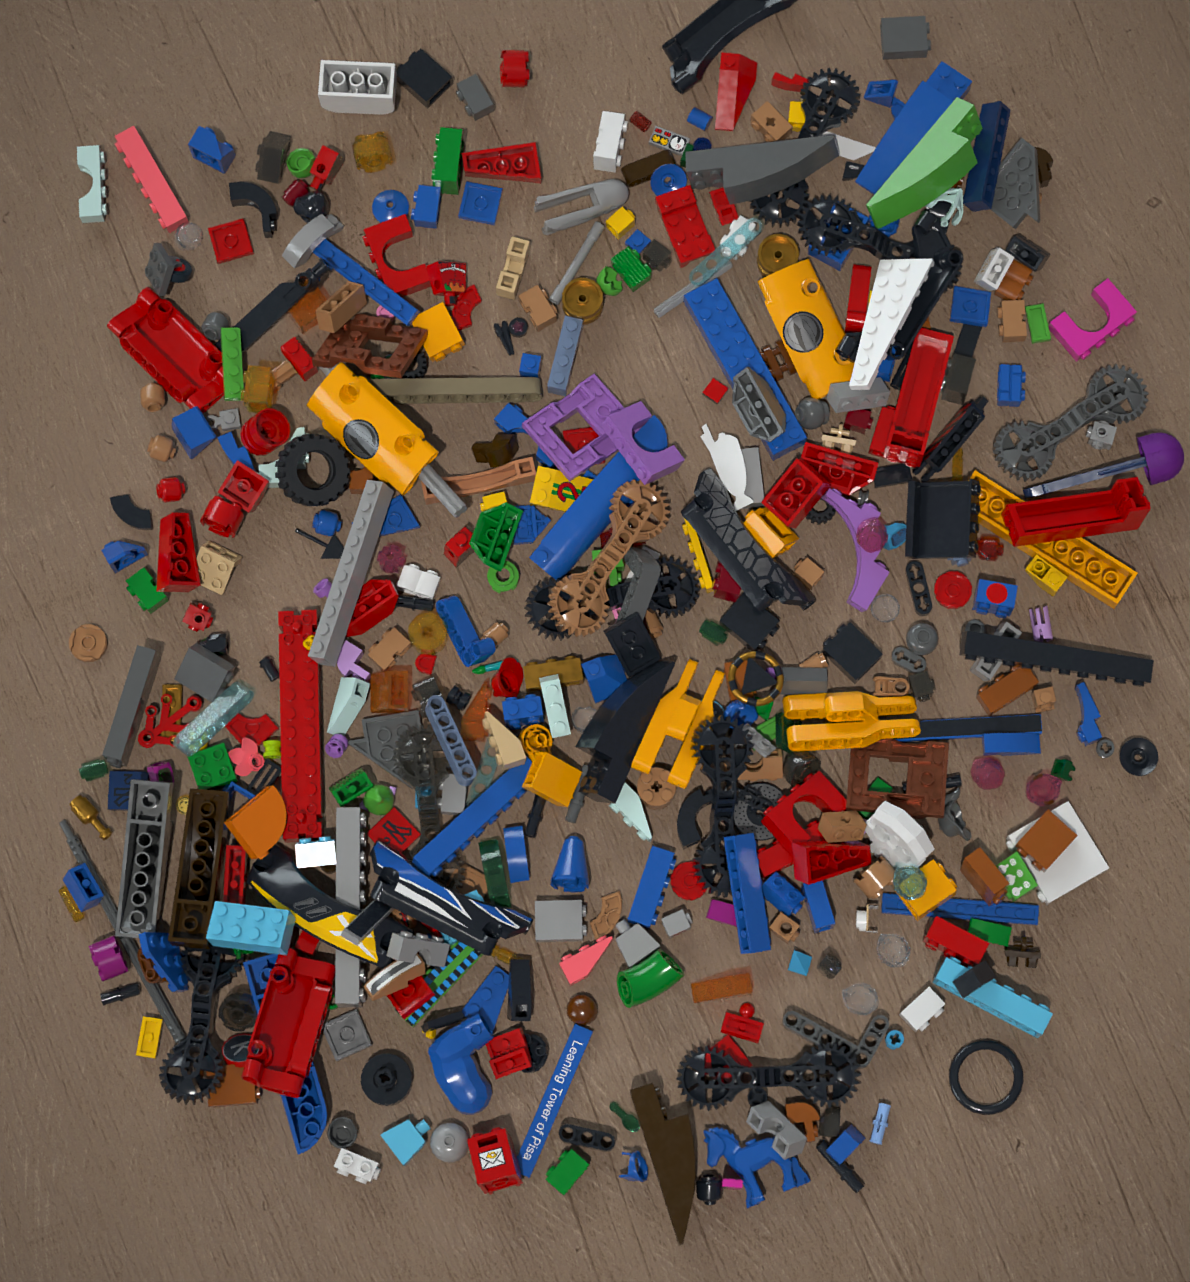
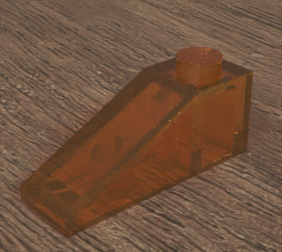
M750 973L731 975L691 984L694 1004L748 996L753 993Z

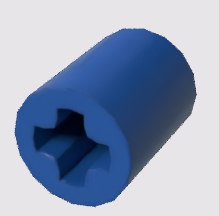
M694 107L687 118V122L706 131L713 117Z

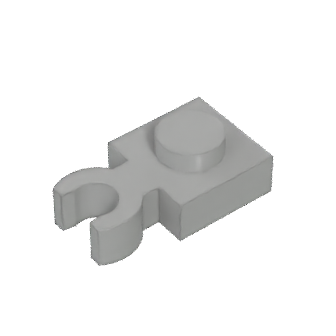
M238 408L219 411L220 417L214 415L207 416V421H215V424L210 426L213 431L217 430L218 427H222V431L241 428Z

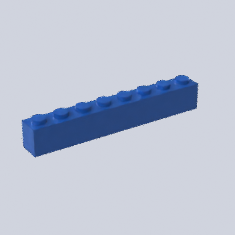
M526 756L525 764L510 768L413 857L412 863L429 877L432 875L436 877L443 870L442 866L446 862L450 864L457 857L456 853L460 849L464 851L471 844L470 840L474 836L478 838L485 831L484 827L488 823L492 825L499 818L497 815L501 811L506 812L513 805L511 802L517 798L519 800L524 796L526 790L522 785L532 761Z

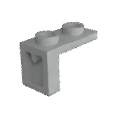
M748 723L744 725L742 730H749L746 736L753 738L748 743L754 745L752 748L766 758L775 751L776 747L758 733L755 728L751 727ZM734 744V749H737L739 746L742 748L744 744Z

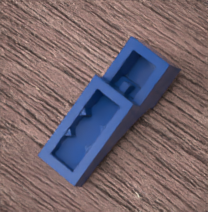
M1082 682L1075 687L1081 707V725L1077 729V737L1081 743L1084 742L1085 746L1100 741L1102 738L1095 723L1101 716L1085 683Z

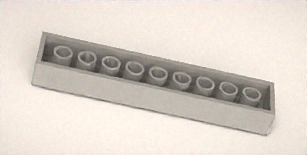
M360 807L336 808V900L363 911V905H366V893L363 890V885H366V874L363 871V866H366L367 862L365 851H363V847L367 845V838L363 828L367 827V818ZM336 949L335 1004L339 1008L362 1007V1002H366V991L362 988V983H366V971L363 969V963H366V961Z

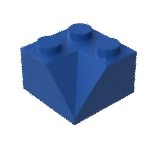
M199 126L188 143L194 159L223 174L227 172L236 157L233 147L226 142L221 143L217 141L215 132L208 127L203 128Z

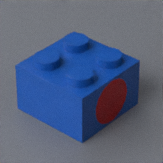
M979 579L975 588L972 610L982 615L992 613L999 618L1010 616L1015 606L1018 586Z

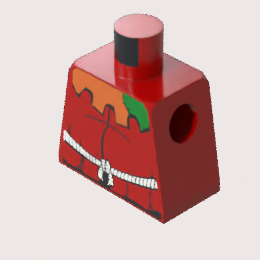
M437 261L427 265L433 294L444 296L445 306L456 305L455 296L464 293L466 290V263Z

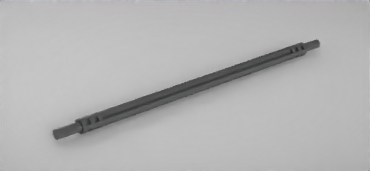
M63 820L59 825L67 838L66 842L78 864L86 863L104 896L100 904L116 932L118 911L77 835L74 836L67 821ZM118 936L175 1043L180 1044L186 1039V1036L157 983L146 981L138 960V948L131 937Z

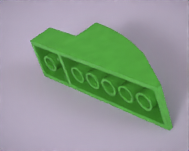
M956 97L866 204L875 228L880 229L929 204L954 186L978 163L971 142L980 134L983 128L974 104Z

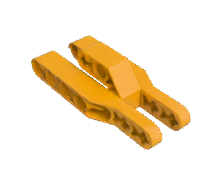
M689 659L677 687L660 699L631 765V768L649 774L652 765L656 762L658 751L663 746L666 735L682 742L684 741L667 780L670 784L682 789H686L696 767L695 763L698 761L697 757L692 758L696 751L690 750L691 747L695 746V743L691 742V740L697 738L693 733L695 731L700 732L698 726H705V720L711 723V718L714 717L713 702L725 677L724 672L716 669L702 701L686 695L699 662ZM705 745L700 746V750H703Z
M853 691L789 695L782 700L784 716L787 719L826 718L830 722L860 720V722L791 726L786 732L788 747L792 751L864 748L881 739L915 737L921 732L919 721L916 719L878 720V716L914 713L917 710L916 700L912 696L878 698L863 692Z

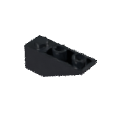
M510 959L507 1018L510 1021H531L530 960Z

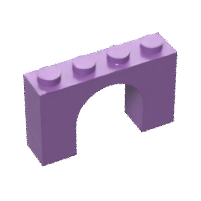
M640 401L608 415L601 427L634 470L637 477L646 485L678 470L685 459L674 445L654 453L643 450L635 443L632 431L643 427L652 416Z

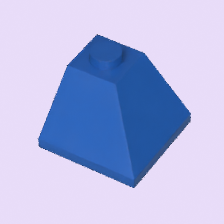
M616 655L598 657L581 664L595 704L607 700L620 685L627 681L622 665Z

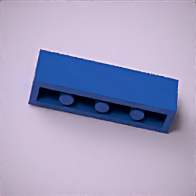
M652 846L628 917L629 923L635 925L638 923L640 926L650 929L651 924H656L659 914L655 912L657 906H662L665 896L661 894L663 888H668L671 877H668L670 869L674 870L677 861L674 858L673 852Z

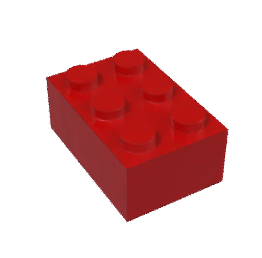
M796 458L761 503L787 527L796 529L831 484L805 460Z
M938 916L934 918L922 941L926 943L925 947L932 951L937 949L943 952L944 957L949 959L954 957L961 961L960 965L966 968L978 965L989 945L988 942Z

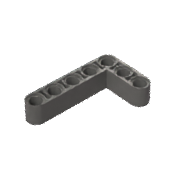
M631 546L624 555V561L634 575L616 623L634 612L639 614L643 622L661 571L660 565L648 550Z
M787 1012L782 1020L785 1029L817 1047L818 1044L822 1043L821 1037L828 1035L832 1040L831 1048L836 1043H838V1047L846 1045L849 1048V1052L852 1051L851 1059L856 1058L859 1054L864 1055L866 1063L862 1064L858 1069H864L870 1063L889 1027V1021L885 1016H875L857 1046L797 1012ZM794 1016L797 1024L794 1026L788 1025L786 1018ZM882 1020L885 1028L878 1030L874 1025L875 1021ZM808 1025L812 1026L814 1034L806 1035L803 1028ZM867 1037L875 1039L876 1044L874 1047L866 1045L865 1039Z

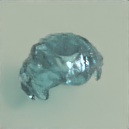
M914 866L896 867L893 877L894 890L907 900L919 899L926 892L927 879L924 873Z

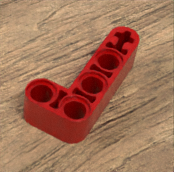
M853 264L845 333L863 331L867 315L872 266Z

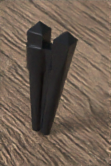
M503 320L501 328L499 324L494 323L495 333L501 340L508 355H514L507 322Z

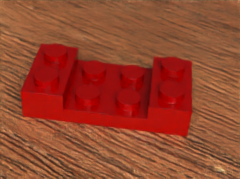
M690 185L655 197L657 209L680 268L685 267L693 260L705 256H716L715 247L710 235H708Z

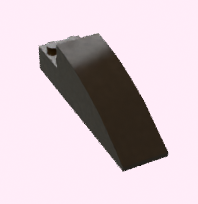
M190 788L168 942L171 946L211 949V943L206 939L214 903L215 901L221 902L228 830L224 824L228 819L229 792Z
M653 1083L631 1089L630 1094L678 1245L681 1246L684 1243L694 1199L695 1152L693 1135L688 1114L665 1121L668 1116L665 1106H660L659 1103L661 1099L658 1086L654 1087Z

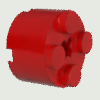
M501 50L500 58H503L500 64L501 87L527 86V80H529V69H526L527 62L529 61L528 51Z
M214 496L209 501L200 519V523L203 526L206 523L210 526L208 530L219 536L228 538L229 535H232V538H234L244 518V514L241 511L242 507L236 503H227L219 496Z

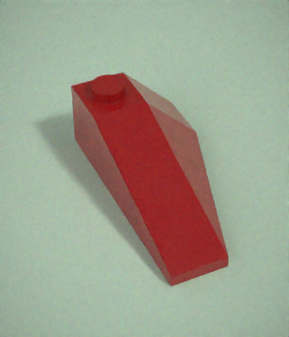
M721 52L715 130L734 131L743 107L756 82L757 62L741 54Z

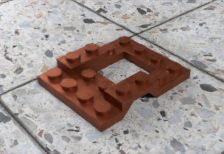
M356 314L353 320L350 319L338 331L328 335L313 357L312 363L316 367L333 368L340 361L354 363L367 374L402 378L428 337V331L417 327L392 325V319ZM369 339L399 343L390 359L372 357L371 350L363 349Z
M887 738L864 748H851L846 810L875 812L886 801L905 810L914 819H924V817L944 818L949 743L927 741L912 744ZM870 757L887 758L890 762L908 763L906 794L867 791Z

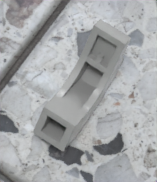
M321 214L307 223L294 236L282 257L293 268L299 267L307 263L313 250L323 240L340 232L344 226L332 214L327 216Z

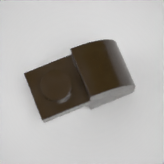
M1035 147L1038 156L1040 188L1048 187L1049 181L1052 179L1050 168L1052 167L1053 159L1046 150Z
M496 434L491 443H474L471 449L477 463H489L490 467L494 468L511 461L518 451V446L513 434Z

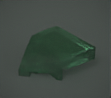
M780 712L775 715L776 746L790 754L794 751L788 747L786 731L791 726L802 725V722L800 720L794 723L793 720L788 719L784 716V713Z

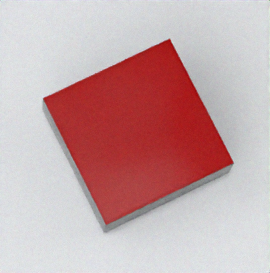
M713 378L702 392V395L718 405L727 393L728 388Z

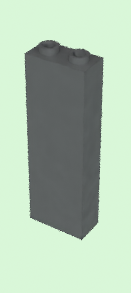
M139 645L136 647L102 754L106 762L110 763L109 765L112 767L121 768V766L127 767L161 661V657L156 650Z

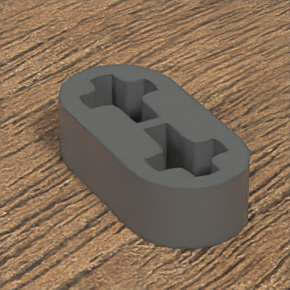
M898 647L892 652L891 660L895 665L915 675H920L924 672L926 661L921 656L903 647ZM904 653L903 657L908 659V661L904 659L898 661L895 654ZM910 661L913 663L921 662L920 666L922 669L918 668L915 670L914 664L910 663Z

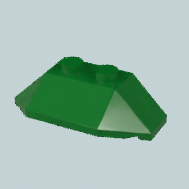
M503 503L479 514L469 545L483 564L500 572L502 571L523 510L508 503Z

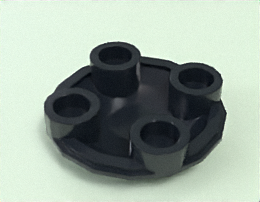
M524 1034L532 1066L520 1071L534 1073L545 1065L548 1058V1049L541 1037L535 1034Z

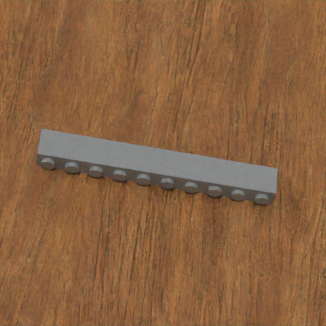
M367 480L308 654V657L320 665L336 666L394 492L384 482Z

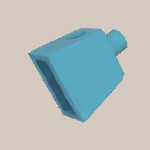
M424 1119L415 1126L410 1120H407L382 1133L381 1137L402 1165L406 1166L426 1144L422 1135L431 1128Z

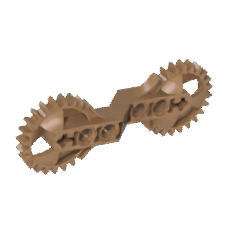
M633 479L630 483L627 481L623 486H619L617 488L618 491L612 494L614 497L610 500L614 504L609 507L610 510L614 511L609 515L613 530L607 544L585 572L571 574L568 578L564 577L562 581H558L556 586L551 589L553 593L548 595V597L552 600L547 605L552 606V608L548 612L554 613L551 620L557 619L558 622L555 626L561 624L562 632L568 629V635L575 632L576 637L581 635V633L585 637L588 633L590 635L593 634L595 630L601 628L600 625L606 622L603 619L608 616L604 611L609 609V606L604 605V603L609 601L606 592V580L612 570L628 552L633 543L646 542L650 538L653 539L666 527L665 523L669 521L666 515L670 511L665 510L669 504L663 502L667 497L660 496L662 490L655 491L656 485L649 487L650 483L643 485L641 480L636 483L635 479ZM622 495L633 500L634 503L627 507L620 498ZM657 501L656 504L651 506L650 503ZM650 514H653L659 520L657 525L647 521ZM628 522L633 525V529L629 527ZM619 537L624 540V544L620 542ZM594 572L598 573L599 579L595 577ZM585 587L590 590V594L585 591ZM560 591L571 595L568 602L559 596ZM591 609L598 615L597 620L587 617L584 613ZM567 610V613L561 616L560 613Z

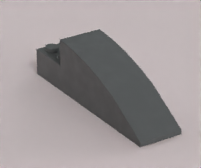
M834 135L685 152L686 173L692 188L702 190L706 187L719 188L724 186L730 205L754 200L783 190L804 180L839 156Z
M131 779L115 936L139 938L138 934L156 932L173 830V821H170L174 783Z

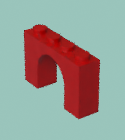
M406 214L363 229L365 236H362L365 247H370L371 252L368 254L372 264L376 263L378 269H375L377 278L379 280L382 279L386 286L401 297L431 287L425 264L405 271H396L389 268L384 262V254L391 245L413 237Z
M820 770L814 775L810 773L803 780L805 783L801 786L799 784L794 786L790 790L791 794L788 797L783 795L777 801V806H770L763 813L765 816L761 823L792 856V842H808L811 839L794 818V804L809 802L818 807L822 813L846 811L847 800Z

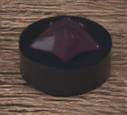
M515 318L511 320L509 332L512 336L520 338L527 333L528 326L524 319Z

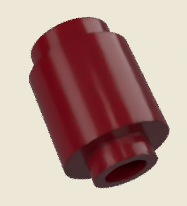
M301 179L299 181L294 180L283 192L284 195L281 198L289 206L293 207L297 197L308 193V185Z

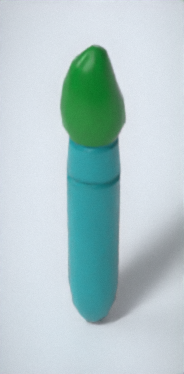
M503 661L478 666L472 672L474 674H484L485 672L498 670Z

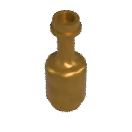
M78 795L70 802L71 811L83 824L91 823L100 833V839L102 838L105 841L112 835L111 829H106L97 819L99 812L86 797Z

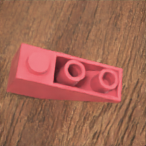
M605 935L596 940L597 944L591 947L589 944L585 945L574 956L568 954L561 958L562 962L559 965L570 986L590 975L612 943V936L607 938Z

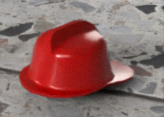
M510 657L504 659L499 671L492 677L491 685L494 690V697H517L524 675L521 664L516 659Z

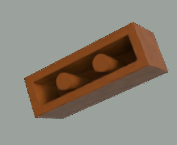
M1016 665L1007 676L1002 674L994 680L995 683L989 687L987 684L978 690L979 694L976 698L989 717L1038 685L1039 681L1031 670L1022 669L1021 665Z

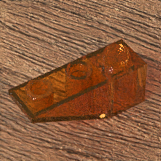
M485 681L462 717L461 737L463 741L485 742V737L489 735L488 730L485 731L482 724L485 712L488 711L490 713L487 699H491V687H488V683Z

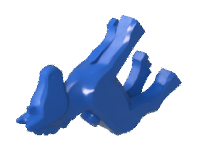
M716 1127L703 1131L706 1137L704 1142L707 1143L708 1150L707 1164L710 1167H714L722 1156L725 1157L730 1167L743 1181L747 1194V1209L765 1201L753 1173L771 1161L777 1163L782 1170L783 1184L781 1187L783 1192L811 1182L795 1157L784 1160L772 1148L775 1137L760 1141L753 1139L745 1143L746 1147L741 1148L738 1140L727 1129L724 1130L723 1128L719 1129Z

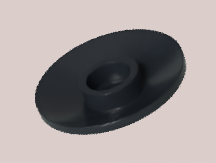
M1133 738L1122 746L1119 754L1120 763L1129 774L1145 776L1151 773L1157 766L1158 751L1149 740ZM1135 755H1139L1141 757V761H1136L1134 758Z

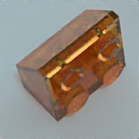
M385 671L372 674L370 713L409 712L408 671Z

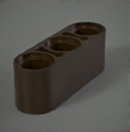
M668 149L629 163L621 168V172L627 186L634 187L650 181L654 171L661 165H676L671 151Z

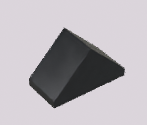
M985 960L962 974L952 983L962 998H965L996 978V975Z

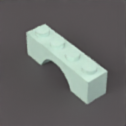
M99 145L77 147V164L80 171L89 174L93 178L90 192L79 199V217L82 223L105 222L104 215H107V205L104 204L107 190L106 186H103V180H106V171L103 169L105 152L101 151Z

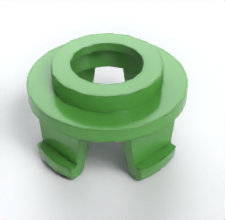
M505 561L503 568L507 569L510 573L509 579L505 582H501L496 578L498 570L492 567L488 570V582L492 589L498 593L511 589L514 590L518 584V570L509 561Z

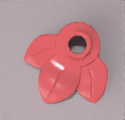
M243 738L241 748H234L228 752L230 760L237 765L234 773L239 776H248L252 771H259L264 765V758L258 753L257 744L249 738ZM253 758L256 760L255 765L252 764Z

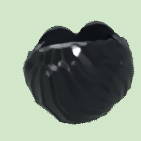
M311 191L301 197H297L293 209L307 224L321 214L327 216L329 203L322 192Z

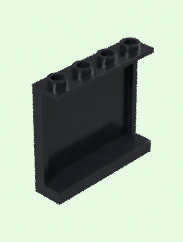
M969 479V481L924 483L908 481L905 557L911 559L976 558V553L979 549L977 542V533H979L978 514L980 513L979 495L981 494L979 481Z

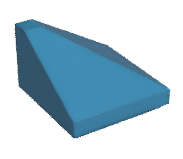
M794 950L788 970L807 976L812 957Z

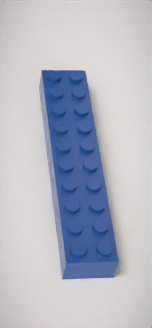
M716 278L685 294L684 304L731 388L733 389L734 386L733 377L746 367H750L769 384L786 415L785 432L772 442L761 439L772 461L805 445L807 437L718 279Z

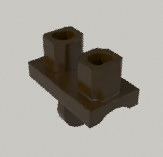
M1025 935L1021 936V941H1013V946L1019 947L1004 946L1007 966L1017 967L1018 959L1022 957L1026 958V967L1036 968L1038 959H1041L1042 953L1040 949L1026 948L1033 947V942L1026 941Z

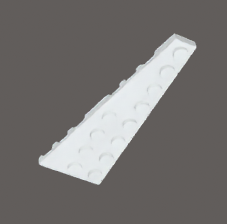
M933 259L880 260L849 384L851 390H869L879 372L878 369L881 362L887 357L886 352L890 345H893L897 331L901 330L912 309L911 304L915 297H918L923 281L926 282L930 268L934 267Z

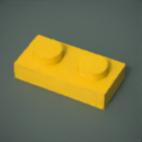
M143 1016L136 1056L157 1058L163 1019Z

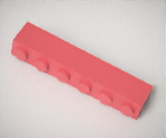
M135 126L115 135L117 141L115 146L119 153L123 152L125 155L123 160L128 169L132 167L134 171L132 176L137 184L141 183L143 188L140 190L145 199L149 197L152 202L149 205L153 213L159 214L160 218L158 221L163 229L167 228L168 232L171 233L188 224L187 216Z

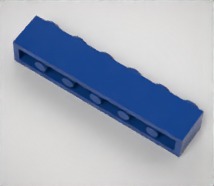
M754 833L724 837L741 954L771 950V939L767 926L768 919L765 912V899L762 892V879L759 872V860L757 858Z

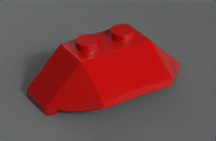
M805 442L800 458L811 465L831 484L829 487L831 490L836 489L841 494L848 496L874 481L879 464L878 462Z
M371 579L362 585L345 637L362 635L393 613L399 595L391 580Z

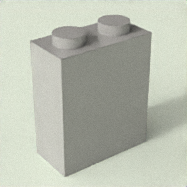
M582 900L535 901L536 943L583 941V936H587L586 924L582 923V917H586V905H582Z

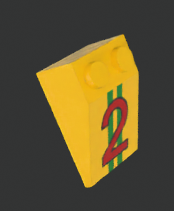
M538 466L530 504L566 512L593 479L577 476L569 482L561 471Z

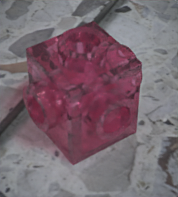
M383 546V550L378 552L377 562H379L382 571L390 574L394 572L399 573L400 568L404 567L406 557L398 546ZM388 556L394 557L391 560L387 559Z

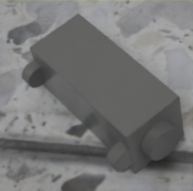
M781 667L784 674V683L780 694L827 693V668Z

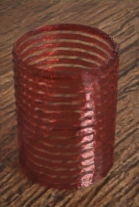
M638 111L634 112L629 120L642 132L647 131L652 121Z

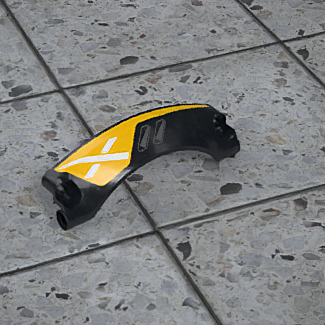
M276 844L268 850L269 854L261 860L257 859L253 863L247 877V883L271 907L290 910L296 918L294 925L318 940L384 969L393 961L391 957L387 956L392 933L401 934V931H406L414 935L412 929L394 918L386 917L358 946L341 936V933L362 911L335 900L315 887L296 867L291 854Z

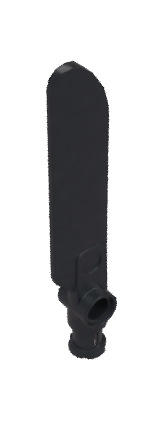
M321 257L312 269L308 268L305 272L299 273L295 277L294 283L279 284L233 327L240 328L242 353L307 293L316 290L318 283L321 281L320 278L328 271H332V267L327 261ZM306 279H308L309 282H308V284L304 287V281H305ZM220 339L214 346L222 352Z

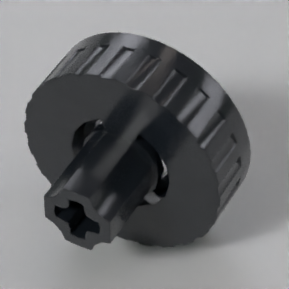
M389 1053L376 1055L365 1064L361 1074V1085L365 1095L372 1102L381 1106H393L402 1102L409 1095L413 1084L412 1072L407 1063L397 1055ZM381 1076H388L390 1081L383 1082Z

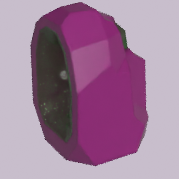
M162 761L147 766V772L151 781L175 782L169 762Z

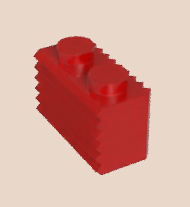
M296 337L291 338L280 347L282 354L304 381L318 373V367L313 366L312 357L301 346Z

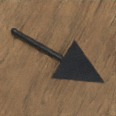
M295 529L296 533L326 548L320 559H341L344 547L335 535L326 544L299 529Z

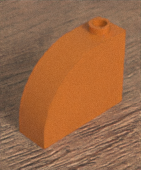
M274 785L266 786L224 822L251 859L261 860L269 854L268 850L277 843L285 828V804Z

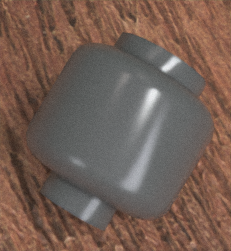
M212 312L207 315L202 323V332L210 340H220L221 328H228L229 322L223 314Z

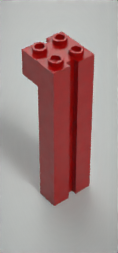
M921 328L916 335L883 458H887V461L897 463L898 460H901L908 467H920L954 336Z
M1138 477L1118 479L1112 489L1108 491L1007 504L1001 516L1006 528L1009 527V536L1013 546L1017 547L1137 530L1151 508L1150 502L1146 496H1143V485L1140 484Z

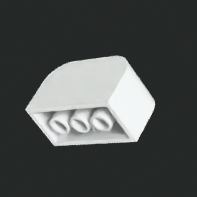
M321 60L318 89L321 107L337 113L382 115L393 112L397 81L395 63Z

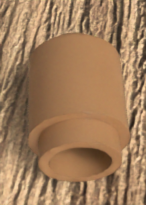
M495 622L482 634L483 636L480 640L491 638L495 643V647H497L508 637L507 632L509 630L502 622L500 624Z

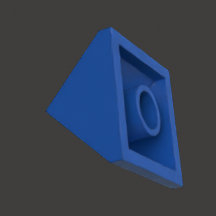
M198 406L172 418V430L190 459L196 457L216 438L215 433Z

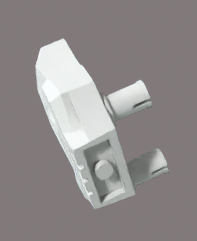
M884 801L866 821L865 832L870 838V851L875 853L874 855L877 858L882 855L894 869L902 868L912 874L934 850L925 830L905 810Z

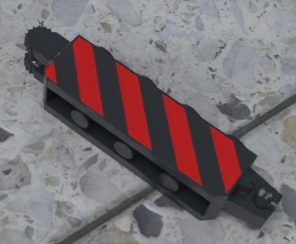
M979 396L975 401L971 400L969 403H965L927 448L920 467L916 466L912 473L917 475L924 467L928 470L921 477V481L924 483L934 473L940 472L984 420L983 408L989 401L984 396Z

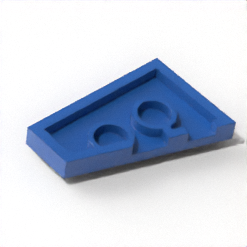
M401 495L390 501L379 537L420 528Z
M495 966L462 1009L463 1015L468 1019L480 1013L492 1032H494L508 991L509 975Z

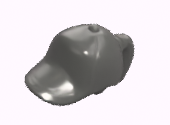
M957 788L954 792L945 796L944 818H938L939 829L947 837L960 835L966 841H969L972 835L965 828L966 823L962 820L961 809L956 803L960 796V789Z

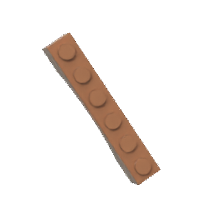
M528 457L475 474L441 478L461 498L535 481L536 470L533 457ZM421 481L426 505L440 502Z

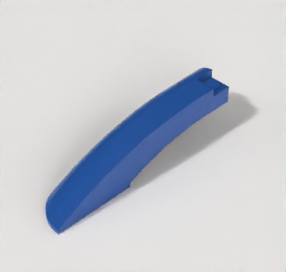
M655 415L633 436L635 443L645 451L655 453L668 448L666 431ZM620 451L574 501L529 557L555 580L559 579V581H562L589 547L611 523L609 515L614 512L609 509L611 505H614L610 500L614 497L612 494L618 491L617 488L621 485L623 486L627 481L630 483V481L635 479L637 483L640 480ZM623 495L620 498L626 506L631 501L630 498Z
M270 954L243 962L257 1016L270 972L275 967L278 954ZM279 975L275 980L280 981L285 976ZM313 1061L309 1075L304 1079L299 1098L280 1094L298 1155L309 1150L318 1142L327 1121L326 1105Z

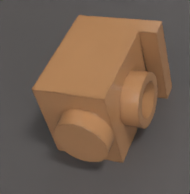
M1053 686L1033 691L1031 698L1035 713L1055 709L1056 698Z

